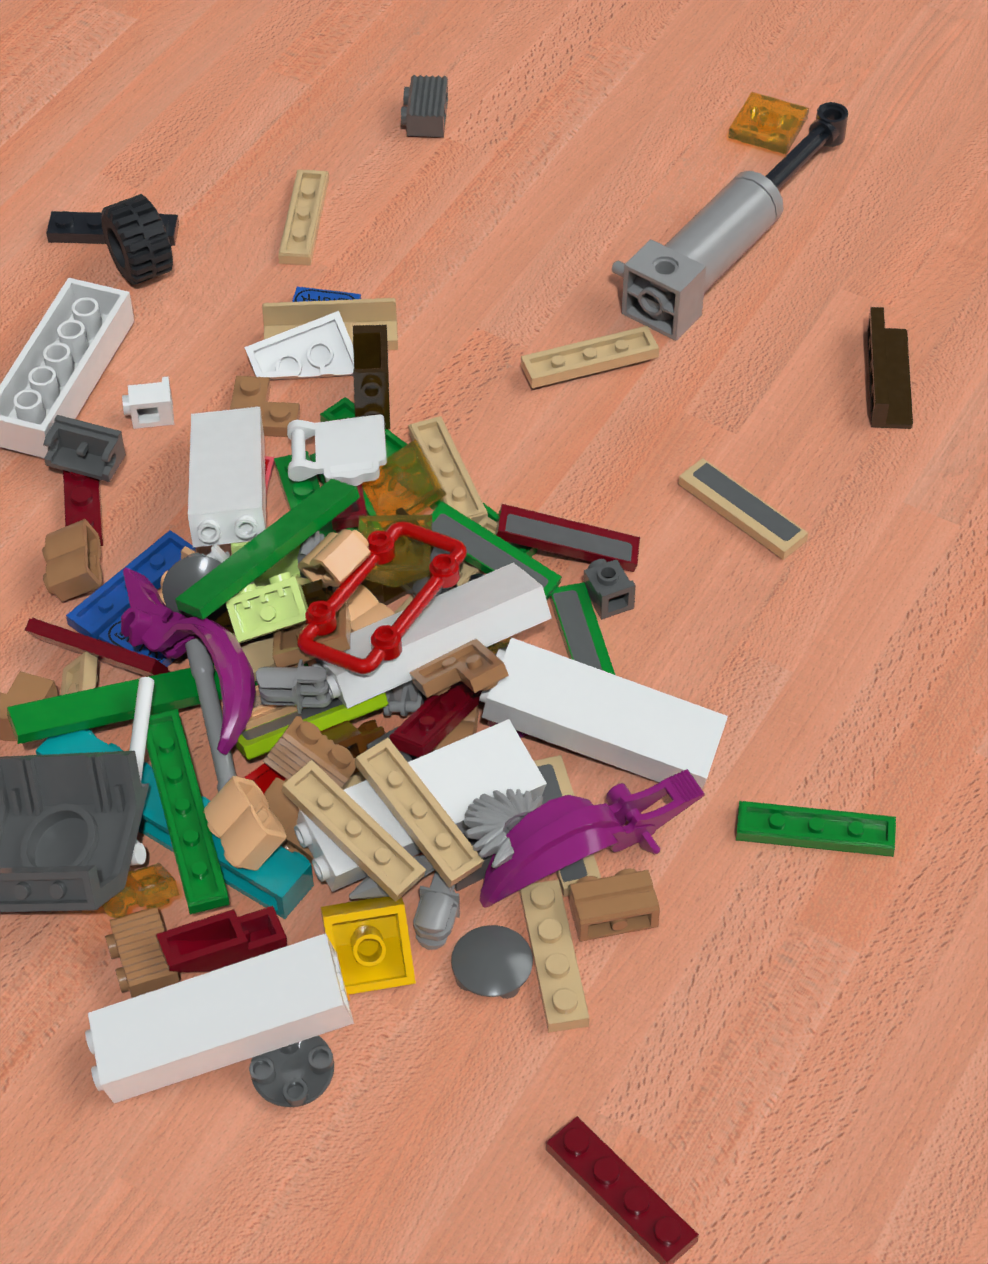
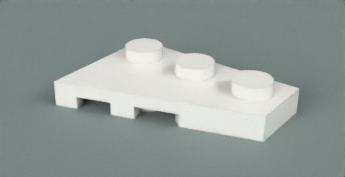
M339 311L245 347L256 377L284 380L353 376V344Z

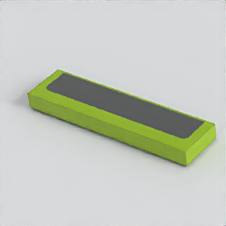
M386 692L348 709L338 698L332 699L331 703L326 707L303 708L301 714L295 711L243 731L238 738L236 747L250 760L270 752L296 716H301L303 721L313 723L320 731H323L344 721H350L386 707L389 704Z

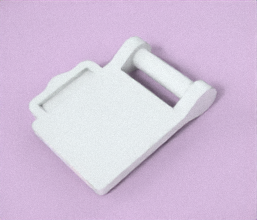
M381 414L318 423L293 420L287 426V436L291 440L292 461L288 465V476L293 481H304L317 474L324 473L326 482L330 479H335L358 486L363 482L378 479L380 476V466L387 463L384 416ZM314 435L316 462L306 460L305 440Z

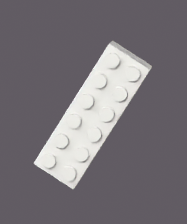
M73 278L67 279L0 384V447L45 458L51 447L44 446L43 443L55 422V417L57 415L72 419L77 417L132 326L134 315L130 292Z

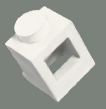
M169 376L162 377V382L128 385V395H122L124 415H131L133 429L174 425Z

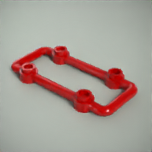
M405 521L393 523L386 531L372 532L367 538L369 543L367 548L371 551V555L336 589L327 601H315L308 607L305 613L306 626L297 637L298 648L307 655L357 674L371 673L378 668L383 660L389 661L397 658L402 653L401 638L439 590L452 587L458 583L460 579L459 565L467 555V549L463 542ZM405 536L450 552V554H439L433 558L429 565L430 579L393 625H382L376 628L371 636L372 651L366 658L361 659L314 641L317 635H327L336 629V613L376 565L387 564L394 559V543L399 537Z

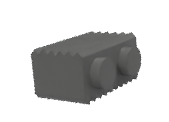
M413 75L410 87H404L403 102L407 107H401V125H406L407 136L444 138L448 106V78L446 76L441 78L439 75L437 77L433 75L431 77L427 75L424 77Z

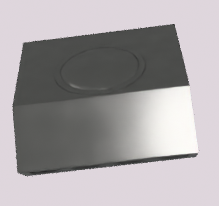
M135 751L0 757V912L97 910L125 888L149 783L141 784Z

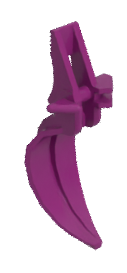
M125 567L123 574L131 608H128L121 616V633L124 637L129 636V642L132 646L144 644L150 651L161 652L167 658L180 657L186 651L185 644L188 641L196 638L202 639L212 656L220 681L223 720L217 750L227 755L237 743L239 736L248 723L252 714L256 693L253 669L236 636L220 624L207 618L204 620L198 617L186 618L184 614L173 612L163 603L157 588L150 583L146 576Z
M686 769L648 789L631 794L624 783L617 784L607 793L606 799L608 804L593 805L589 799L573 795L551 799L528 813L507 833L506 837L510 838L514 854L512 859L497 868L491 867L496 854L492 855L481 889L480 902L484 908L490 907L534 882L607 847H610L613 852H618L639 843L642 850L658 854L660 847L651 835L658 828L704 797L705 793L689 770ZM667 794L672 799V802L661 808L641 814V812Z

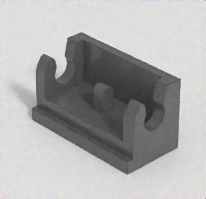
M57 415L43 443L44 446L51 447L44 458L46 466L110 482L126 455L122 432Z

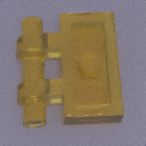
M160 863L128 872L125 888L101 907L110 917L122 918L127 914L129 906L138 904L139 907L146 906L147 909L158 908L170 902L169 898L179 895L175 879Z

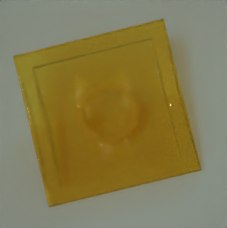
M432 515L359 516L358 532L367 539L372 532L386 531L393 523L401 521L410 522L432 530L433 518ZM401 536L394 543V559L387 564L376 565L365 579L395 588L430 576L431 546Z

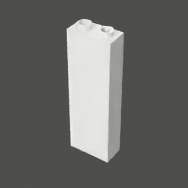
M260 407L191 414L188 520L193 547L248 542L266 529L265 439Z
M513 562L435 596L401 638L402 653L393 660H383L373 672L357 674L318 658H315L317 663L312 666L326 669L327 678L325 681L329 685L328 692L331 698H338L348 709L411 681L409 672L474 639L488 647L552 617L543 586ZM403 611L350 633V649L344 652L361 659L366 658L372 651L371 636L376 628L382 625L392 626Z
M512 637L506 651L498 650L496 656L504 662L509 676L498 681L495 687L481 692L479 701L485 703L482 718L496 723L510 719L517 731L657 782H661L674 774L688 769L698 785L703 789L728 716Z
M510 719L408 762L462 833L471 829L464 824L466 810H469L468 806L474 804L473 800L475 798L480 799V795L485 793L494 798L493 791L498 790L507 797V789H512L515 794L516 790L520 789L523 797L525 791L531 792L532 801H534L539 795L542 796L547 784ZM367 780L344 789L410 855L415 856L421 853V850ZM299 809L297 824L294 826L295 834L300 845L303 848L308 846L314 857L312 860L313 868L320 881L326 880L333 892L368 876Z
M325 933L89 1012L90 1029L85 1031L89 1050L93 1055L95 1054L96 1066L91 1068L94 1084L98 1091L104 1090L112 1102L117 1103L354 1024L337 952Z

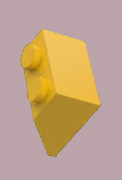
M381 897L320 907L324 934H327L337 952L348 995L416 984L405 904L402 897L396 902L391 897Z

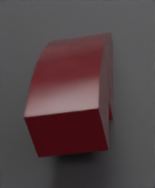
M273 906L237 917L235 910L232 909L156 934L157 942L168 969L173 972L214 971L287 946V936Z

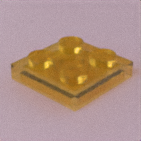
M751 92L731 124L728 138L787 154L808 119L809 108Z
M416 439L387 458V463L380 466V476L378 479L362 483L385 530L397 522V509L403 507L413 517L447 495L423 447Z

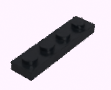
M51 211L46 232L48 243L106 244L101 222L102 213ZM159 214L166 228L170 244L175 246L179 228L178 215Z

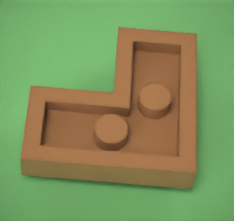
M236 376L230 410L260 407L264 436L288 437V424L300 418V404L268 402L271 388L270 377Z
M477 639L409 672L414 686L427 698L447 692L451 685L462 681L474 693L486 691L495 687L501 679L509 676L504 662Z

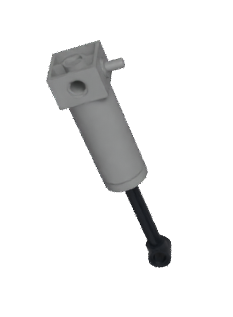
M835 102L820 105L817 109L816 120L810 125L809 134L766 176L754 171L740 172L667 244L662 245L650 239L627 263L614 262L612 272L624 278L622 314L677 341L702 316L703 298L709 288L781 217L784 208L779 189L822 146L834 147L843 143L848 120V110L846 107Z

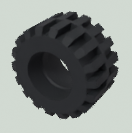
M139 194L103 208L101 222L106 244L118 270L131 285L139 284L172 270L173 254L166 228L156 208L145 196Z

